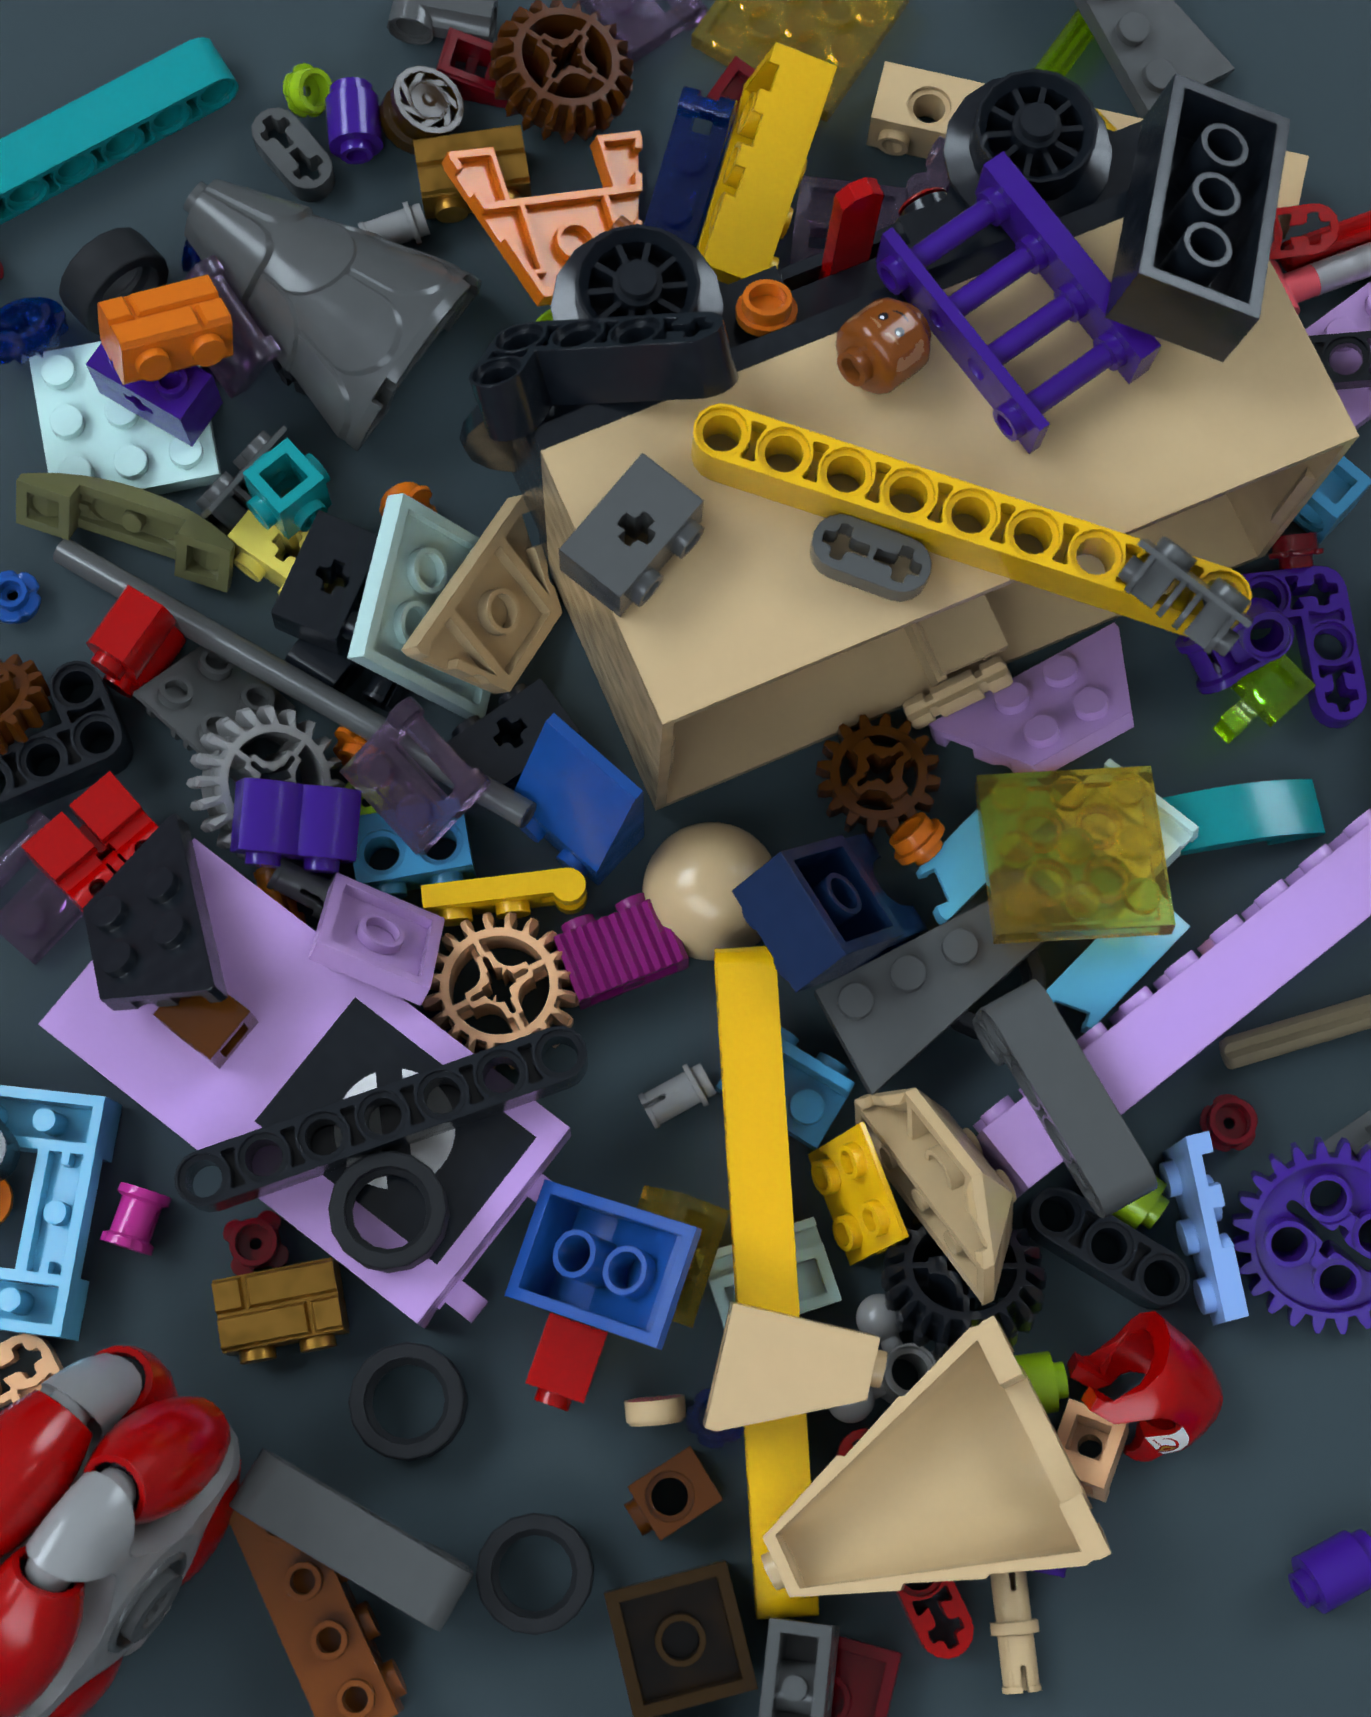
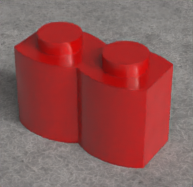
M127 585L86 644L94 653L90 660L91 663L105 673V676L102 678L103 681L123 696L132 698L134 691L169 668L185 645L186 639L175 627L176 620L162 604L132 586Z

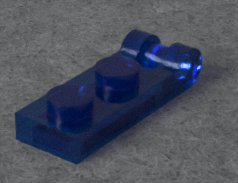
M688 86L683 87L678 102L676 118L644 225L669 231L696 248L734 121L737 100L721 96L719 101L701 96V90ZM695 118L713 122L709 136L692 132Z

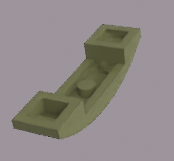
M21 473L16 480L17 524L69 540L79 527L175 559L174 576L228 593L231 588L235 544L209 521L180 504L137 487L90 476L64 473Z

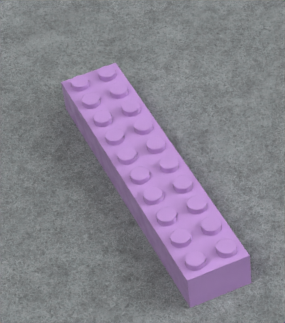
M1368 809L1343 830V833L1330 844H1324L1299 864V867L1284 879L1287 884L1281 878L1257 897L1254 903L1241 913L1246 920L1245 922L1236 914L1209 936L1210 938L1197 948L1202 954L1200 958L1193 950H1190L1173 963L1153 983L1158 990L1156 993L1153 994L1145 986L1119 1007V1010L1109 1018V1021L1114 1025L1107 1030L1099 1022L1076 1040L1120 1115L1124 1114L1371 916V809ZM1021 1088L1018 1090L1023 1095L1021 1100L1014 1103L1009 1095L1005 1096L980 1117L981 1119L973 1125L979 1133L976 1137L981 1145L983 1156L994 1170L1001 1169L1006 1173L1015 1189L1016 1199L1064 1162Z

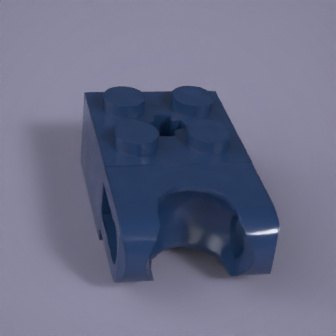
M867 833L848 838L839 835L780 851L732 890V893L742 907V914L746 922L758 932L774 958V965L778 973L790 983L795 993L846 975L929 931L913 905L898 904L889 898L879 886L873 872V862L882 857Z

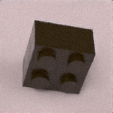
M725 1559L604 1592L633 1717H656L758 1689Z

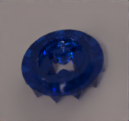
M45 297L23 298L1 307L0 364H8L16 360L22 365L25 364L29 357L37 355L43 358L44 350L59 346L61 344L60 336L69 330L63 307L57 301Z

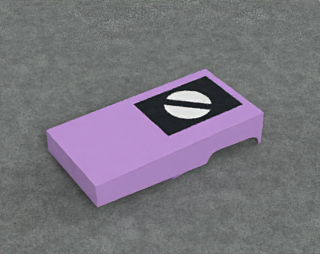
M195 838L192 840L226 991L231 997L247 1008L258 1020L256 1026L220 1069L164 1026L153 1015L159 1008L156 1005L146 1004L139 1009L113 1011L99 997L93 960L38 1024L197 1150L474 1054L403 998L390 996L379 988L345 974L334 973L325 966L309 960L316 931ZM493 1068L486 1075L485 1085L493 1092H508L516 1086ZM448 1084L437 1086L428 1096V1108L439 1114L449 1113L459 1104L460 1091ZM532 1101L393 1150L413 1155L433 1170L446 1191L450 1212L445 1238L430 1258L409 1270L386 1273L368 1269L347 1255L340 1247L331 1232L328 1207L333 1187L347 1167L259 1197V1199L422 1328L425 1329L437 1308L440 1310L445 1303L470 1323H473L488 1301L463 1282V1279L528 1197L537 1203L544 1180L551 1181L542 1173L570 1139L571 1130L569 1126L538 1102ZM389 1104L376 1108L370 1116V1130L381 1135L391 1133L400 1124L401 1110ZM325 1125L317 1129L311 1139L313 1153L329 1155L336 1151L342 1140L341 1129L333 1125ZM273 1145L264 1146L259 1149L252 1160V1169L255 1175L269 1176L276 1172L282 1162L281 1149ZM393 1175L378 1177L366 1184L357 1195L353 1208L354 1225L361 1237L371 1245L384 1249L402 1247L415 1239L423 1228L427 1213L425 1199L418 1187L406 1178Z

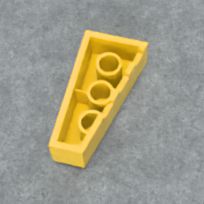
M775 42L744 84L697 247L716 273L718 281L725 284H731L774 266L778 269L779 258L774 256L779 239L784 238L791 223L793 208L790 206L795 191L803 179L807 167L806 158L837 69L836 65Z

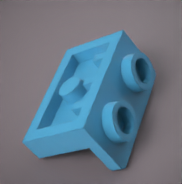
M781 1027L788 1135L810 1149L816 1150L852 1092L855 1082L846 1077L849 1069L845 1065L824 1053H819L816 1058L796 1047L799 1040L795 1035ZM721 1079L715 1088V1091L722 1094Z

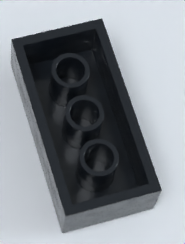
M1176 73L1174 74L1141 123L1105 318L1215 360L1225 361L1260 319L1291 119Z

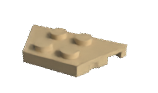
M523 495L507 498L401 649L407 657L493 694L506 693L512 690L563 613L556 589L548 577V563L542 544L531 545L522 514L530 511Z

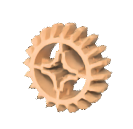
M486 912L482 918L484 930L475 932L472 923L469 920H464L460 923L465 936L464 940L459 942L449 933L442 937V942L450 952V955L446 956L438 952L435 968L442 971V973H433L430 990L439 992L426 996L422 1006L426 1011H441L431 1021L443 1030L451 1028L448 1034L460 1043L466 1041L465 1047L475 1054L480 1049L487 1050L550 1028L553 1024L568 1028L572 1027L574 1023L573 1018L567 1012L561 1010L560 1007H577L579 1002L575 992L563 989L571 987L569 978L571 972L560 970L563 968L561 958L563 951L557 950L550 953L555 947L553 938L557 935L555 931L551 930L536 940L535 938L539 931V921L537 919L530 918L523 930L520 931L517 930L516 913L509 912L506 914L504 927H496L492 913ZM496 948L516 949L530 955L536 962L528 965L524 961L515 966H506L498 962L489 950ZM474 958L480 972V979L474 988L465 993L466 999L454 1005L453 994L458 975L464 966ZM489 968L493 971L497 980L504 979L505 986L509 981L514 983L509 987L511 994L510 1001L515 1013L510 1012L505 1001L498 1002L496 995L493 1000L488 999L493 994ZM548 976L550 986L546 1004L537 1018L529 1024L521 1007L522 1001L526 994L536 988L535 983ZM489 1014L497 1015L507 1022L513 1032L508 1034L484 1033L471 1027L464 1020L473 1015L476 1019Z

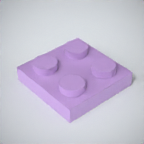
M337 872L328 888L308 959L325 966L334 973L345 974L379 988L390 996L400 997L421 1006L431 987L445 918Z

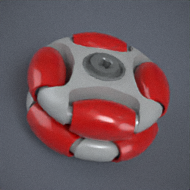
M114 1345L100 1350L94 1356L86 1357L70 1364L41 1383L42 1388L40 1391L34 1390L0 1412V1717H83L88 1713L113 1683L123 1657L131 1655L146 1642L170 1611L180 1587L202 1569L221 1543L230 1525L229 1520L234 1509L229 1506V1503L240 1486L241 1478L238 1437L228 1423L224 1413L213 1402L203 1397L178 1396L171 1372L153 1353L131 1345Z

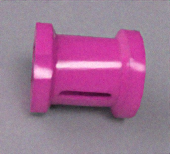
M120 1182L117 1189L122 1195L110 1230L102 1231L100 1240L152 1256L155 1248L150 1243L162 1208H168L172 1198L139 1186Z

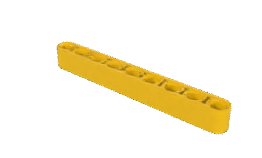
M719 403L708 406L699 413L694 421L691 448L692 462L700 475L709 480L824 518L837 514L850 515L911 537L922 543L928 552L1186 636L1183 634L1204 607L1201 599L1182 625L1176 630L1172 625L1196 594L1192 590L1185 587L1161 618L1156 615L1157 611L1180 581L1175 578L1167 588V594L1162 595L1152 609L1124 590L1127 583L1117 577L1133 555L1142 562H1145L1150 556L1148 552L1137 545L1141 540L1140 538L734 405ZM724 434L731 437L737 446L732 450L720 452L708 447L704 441L711 435ZM785 454L792 457L798 464V467L793 471L779 472L771 468L766 459L772 455ZM846 474L854 478L860 488L849 493L840 492L830 485L828 479L833 475ZM898 494L910 495L917 500L921 509L913 513L901 512L892 505L890 498ZM959 514L971 515L981 524L982 531L974 534L964 533L954 525L952 517ZM1020 534L1032 535L1040 541L1044 552L1028 554L1016 545L1014 537ZM1082 554L1095 556L1104 565L1105 573L1100 575L1087 573L1079 566L1076 556ZM1194 557L1198 561L1190 571L1211 586L1220 577L1252 601L1250 585L1242 574L1231 568ZM1251 602L1244 610L1245 613H1247V611L1249 610ZM1236 620L1230 628L1233 630L1239 621Z

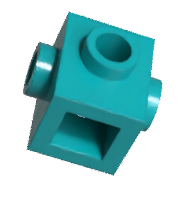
M288 437L272 450L261 455L243 472L251 499L246 502L249 510L267 530L275 525L287 539H290L300 530L302 532L309 531L318 510L327 513V508L332 505L326 484L331 480L329 474L316 457L311 453L304 456Z

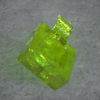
M1284 654L1281 658L1273 660L1243 676L1237 683L1233 684L1231 688L1242 699L1220 717L1221 720L1212 729L1229 744L1258 716L1271 728L1302 701L1316 685Z

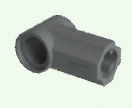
M393 0L387 29L395 38L412 45L428 44L433 40V37L446 39L449 27L493 43L497 28L499 4L498 0Z

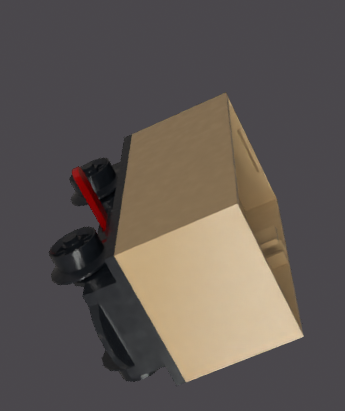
M1035 68L1012 72L1005 77L992 79L967 95L949 120L943 149V159L950 182L948 192L946 193V190L941 187H932L914 194L903 203L899 209L900 217L892 225L876 231L884 193L876 178L864 177L847 184L835 194L824 252L781 269H777L776 266L731 284L718 281L716 273L694 246L662 228L640 224L613 228L610 231L600 233L575 249L556 277L551 302L553 320L702 311L715 312L720 314L724 320L738 373V380L731 389L710 398L552 406L541 425L534 432L523 438L506 442L495 441L489 438L477 404L463 422L460 434L463 448L473 462L491 470L513 473L538 529L539 541L542 544L550 574L655 811L836 736L838 727L843 723L851 729L858 726L860 715L865 714L871 721L883 716L884 713L888 714L903 707L905 700L921 692L926 696L931 693L930 688L969 669L975 672L980 669L979 664L993 657H1001L1008 664L1122 616L929 552L932 562L930 576L922 592L912 600L903 602L888 600L826 577L818 572L812 564L810 556L813 533L818 524L826 518L709 480L700 475L696 470L691 458L694 421L699 413L708 406L719 403L734 405L1136 538L1149 539L1155 544L1158 543L1162 536H1166L1191 556L1231 569H1235L1267 554L1359 437L1270 259L1260 319L1224 362L1155 337L1162 346L1150 369L1139 378L1128 384L1118 370L1111 371L1107 369L1045 412L1043 416L1050 425L1040 447L1031 454L1025 450L1018 440L1013 442L1000 431L993 417L994 409L932 331L929 361L919 372L892 392L879 395L863 390L861 387L853 386L842 376L837 365L838 354L836 350L837 331L849 318L877 299L889 297L908 303L902 294L894 295L890 292L877 272L876 258L882 234L893 227L907 246L911 248L977 203L975 191L983 165L1003 151L1112 283L1142 121L1115 132L1106 128L1105 121L1095 110L1093 103L1081 87L1058 72ZM990 224L926 269L949 297L1016 250L1015 243L1000 225L994 226ZM1028 272L966 315L965 318L986 345H988L1055 299L1054 291L1039 273L1033 274ZM761 279L779 281L790 289L792 297L797 303L796 323L761 337L747 333L736 321L735 311L738 298L743 294L745 288L754 281ZM1068 320L1003 366L1022 390L1028 394L1094 347L1093 339L1079 322L1074 323ZM724 434L711 435L704 441L708 447L720 452L732 450L737 446L731 437ZM644 453L704 500L702 522L700 525L705 529L696 545L685 557L680 559L674 554L659 571L663 575V580L651 598L641 607L632 603L619 617L560 570L559 548L636 459ZM785 454L772 455L766 459L769 466L779 472L793 471L798 467L796 461ZM846 474L833 475L828 479L830 485L840 492L849 493L860 488L856 480ZM898 494L890 498L892 505L901 512L913 513L921 509L917 500L910 495ZM959 514L952 517L954 525L964 533L974 534L982 531L981 524L971 515ZM644 533L635 539L625 534V544L631 546L637 540L644 542L646 545L648 543V535ZM838 534L834 542L823 541L831 546L830 557L836 560H842L846 552H853L867 558L866 555L852 551L849 548L850 538L846 535ZM1020 534L1014 537L1016 545L1022 551L1028 554L1044 552L1042 544L1034 536ZM1088 554L1076 556L1079 566L1087 573L1094 575L1105 573L1104 565L1095 556ZM899 556L895 564H888L874 559L892 568L891 579L896 582L903 583L907 574L918 576V574L909 570L911 560L906 557Z

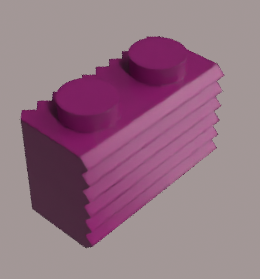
M644 892L632 895L618 902L615 905L617 912H613L609 916L601 917L598 920H595L593 914H585L573 918L561 926L563 933L553 937L556 951H563L561 958L564 970L571 972L569 975L571 988L576 994L580 1010L688 968L689 957L682 941L671 929L661 924L651 900H645Z

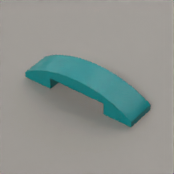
M1312 779L1251 782L1162 798L1199 826L1198 837L1181 850L1180 856L1267 841V845L1319 837L1326 833Z

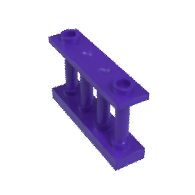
M1003 151L983 165L975 191L977 203L920 242L909 248L893 227L882 234L877 253L876 268L882 282L894 295L902 294L908 303L918 308L925 316L932 333L994 409L993 417L1000 431L1013 442L1018 440L1025 450L1031 454L1040 447L1050 423L1043 416L1045 412L1107 369L1111 371L1118 370L1126 382L1130 384L1150 369L1162 345L1150 334L1105 318L1111 282ZM988 225H1000L1015 243L1016 250L948 297L926 268ZM1028 272L1033 274L1039 273L1054 291L1055 299L986 345L966 320L965 316ZM1066 321L1079 322L1093 339L1094 347L1026 394L1003 365Z

